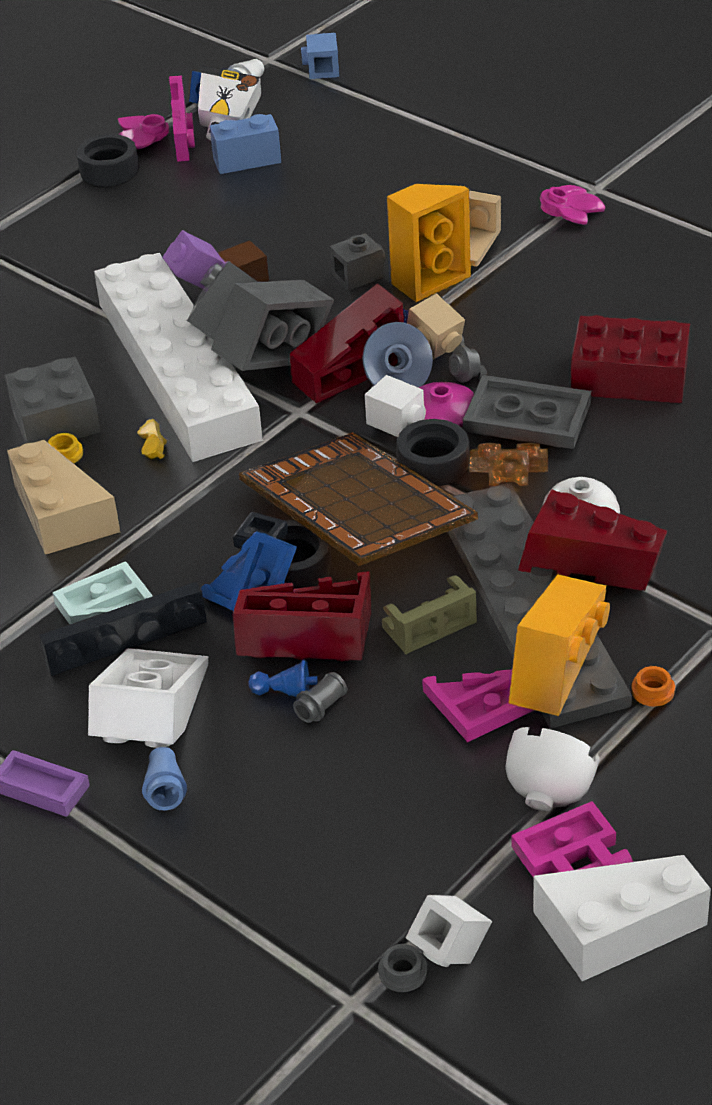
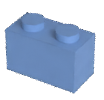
M256 114L247 119L236 121L224 120L219 124L210 125L213 159L220 174L281 163L279 130L271 114Z

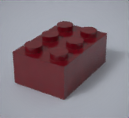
M600 315L580 316L571 359V388L591 391L592 397L682 403L688 361L690 323H678L672 320L650 321L638 318H607Z

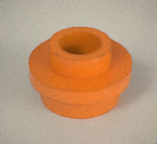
M649 666L637 673L631 684V693L635 700L643 705L652 707L662 706L673 699L675 683L669 672L665 669Z

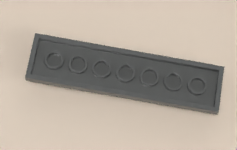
M510 482L450 497L473 511L474 514L444 526L514 659L517 626L554 580L556 570L532 566L531 573L518 571L527 536L534 522ZM437 509V513L439 516L445 514ZM597 634L560 715L555 716L541 712L550 729L630 708L632 705V694Z

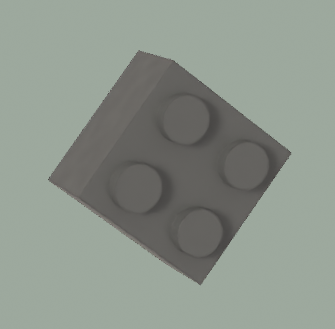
M76 356L67 359H57L51 363L32 368H22L17 372L5 374L11 408L25 443H34L41 440L48 442L51 437L60 433H69L78 439L101 432L95 397Z

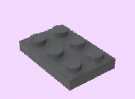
M482 375L463 418V430L483 436H494L520 442H532L558 448L574 449L591 404V391Z

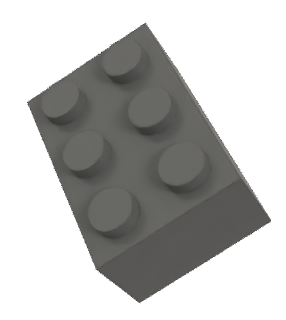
M305 280L235 283L233 290L228 296V304L221 323L216 329V337L211 350L242 371L291 366L290 353L325 325L334 299Z

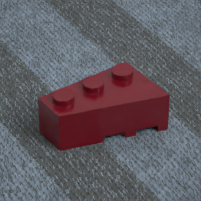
M377 283L290 353L292 383L315 403H319L368 380L362 359L366 341L382 325L393 322L404 323L403 303ZM391 353L388 357L390 365L395 366L398 362V358L394 353Z
M370 571L357 573V580L332 583L331 577L318 578V586L293 589L291 582L240 590L233 611L236 655L252 656L255 658L290 657L298 660L308 658L335 659L337 661L362 660L371 616Z

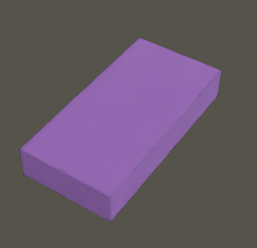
M14 750L10 752L0 765V794L65 817L69 815L90 786L88 775Z

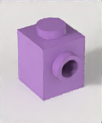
M183 230L175 241L170 244L162 257L177 277L202 289L205 286L200 281L209 268L214 264L216 265V263L219 265L224 263L211 244Z

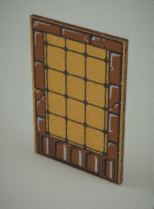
M353 432L239 473V480L359 566L478 520V512Z

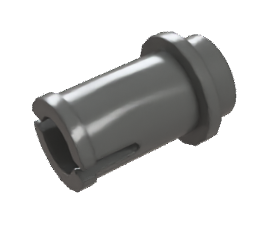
M334 672L326 674L309 691H301L296 695V701L293 704L296 715L306 723L320 721L324 717L325 710L347 693V685L338 674Z

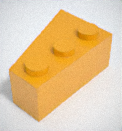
M557 574L517 626L509 704L555 716L560 715L599 628H604L607 623L610 603L604 602L605 585Z

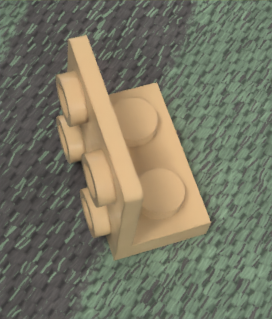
M469 191L471 266H478L501 231V196Z

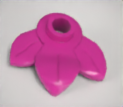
M152 114L118 118V123L124 130L119 134L129 137L134 141L136 149L148 147L154 142L162 140L169 133V125L161 115Z
M575 185L552 187L543 190L540 196L541 209L545 213L556 217L562 216L564 219L578 224H587V213L604 212L605 205L598 197L587 193L584 188Z

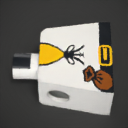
M202 66L198 114L200 124L209 127L206 135L209 140H211L210 125L219 124L224 120L236 121L251 117L261 96L260 77Z

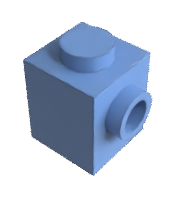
M336 33L306 35L307 46L301 47L302 65H308L309 78L339 77Z

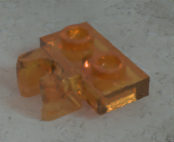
M496 443L479 444L478 449L470 450V472H489L490 486H498L502 482H516L519 486H527L528 472H548L547 449H540V445L536 443L517 444V449H501V445Z

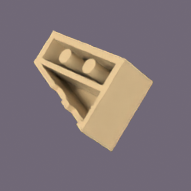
M41 440L7 450L14 485L45 555L120 533L114 496L48 442Z

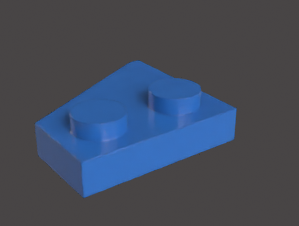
M255 532L242 545L241 551L237 555L231 556L221 567L224 571L210 585L204 584L201 587L203 598L234 611L240 590L284 584L297 547L265 533Z

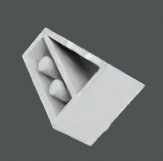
M684 855L534 876L533 912L581 981H584L706 926L711 888Z

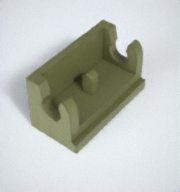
M457 575L447 578V581L453 588L446 590L445 595L421 603L419 607L402 614L394 604L384 606L383 609L389 616L382 619V628L401 650L408 654L476 623L475 590L472 587L469 588Z

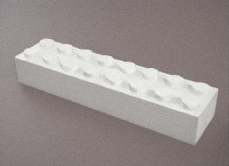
M161 254L143 255L139 259L121 264H111L106 268L94 271L99 303L192 462L263 441L258 403L234 366L211 350L214 340L187 321L194 305Z

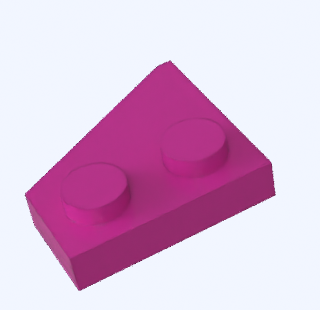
M182 75L169 76L177 162L189 161V148H195L192 112L186 113Z
M512 669L495 671L491 674L480 672L462 674L463 681L437 684L436 676L422 679L423 692L467 742L534 711L509 704Z

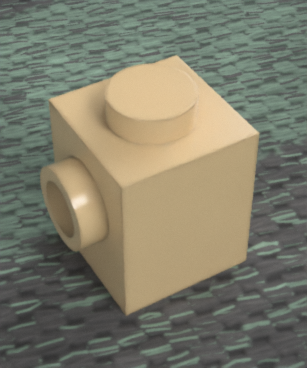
M437 293L409 309L407 324L419 329L427 338L432 350L433 360L446 352L454 351L462 341L465 319Z

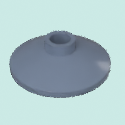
M403 322L388 323L376 329L366 341L362 358L365 374L373 386L388 375L415 387H420L428 379L433 362L432 350L427 338L419 329ZM391 353H394L398 358L395 366L390 365L388 361Z

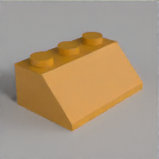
M414 184L387 196L392 285L413 301L418 302L471 277L469 189L467 187Z

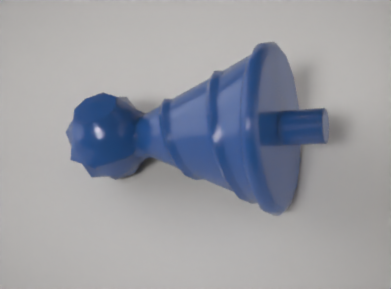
M302 660L301 663L295 664L293 667L281 671L270 678L268 674L258 671L250 675L248 684L251 692L262 695L268 692L269 688H272L274 691H280L289 696L296 697L301 691H309V685H316L318 677H309L307 662Z

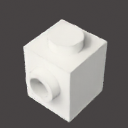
M386 375L365 394L366 424L398 437L399 433L407 425L425 419L426 409L424 407L423 389Z
M427 895L406 939L424 951L423 954L438 965L449 967L450 964H471L492 921L456 896Z

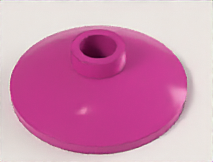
M433 382L418 387L423 389L424 407L426 409L424 420H448L463 427V418L474 396L472 390L453 382Z

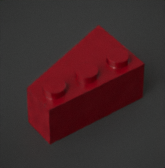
M551 489L529 530L518 571L531 573L533 566L556 570V576L558 574L570 577V573L595 576L594 583L645 591L655 570L667 530L658 528L648 521H639L619 514L609 507H600L583 501L570 493H561Z

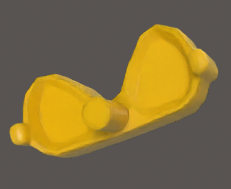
M149 419L137 432L140 437L146 439L141 451L146 458L154 459L158 457L162 459L164 458L163 450L167 439L161 435L159 424L154 419Z

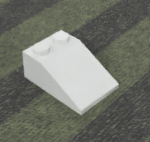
M126 649L89 685L88 735L103 737V740L108 743H124L128 740L145 741L146 746L153 748L167 747L174 744L186 729L208 667L209 656Z

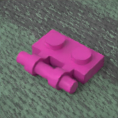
M593 801L511 835V847L533 878L534 876L548 873L573 871L574 869L570 864L586 857L592 863L577 870L633 862L628 850L623 849L611 854L607 849L616 845V831Z

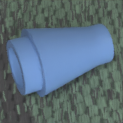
M158 747L151 751L149 755V765L142 786V794L146 801L155 809L164 811L174 809L185 797L187 784L176 762L175 753L170 748Z

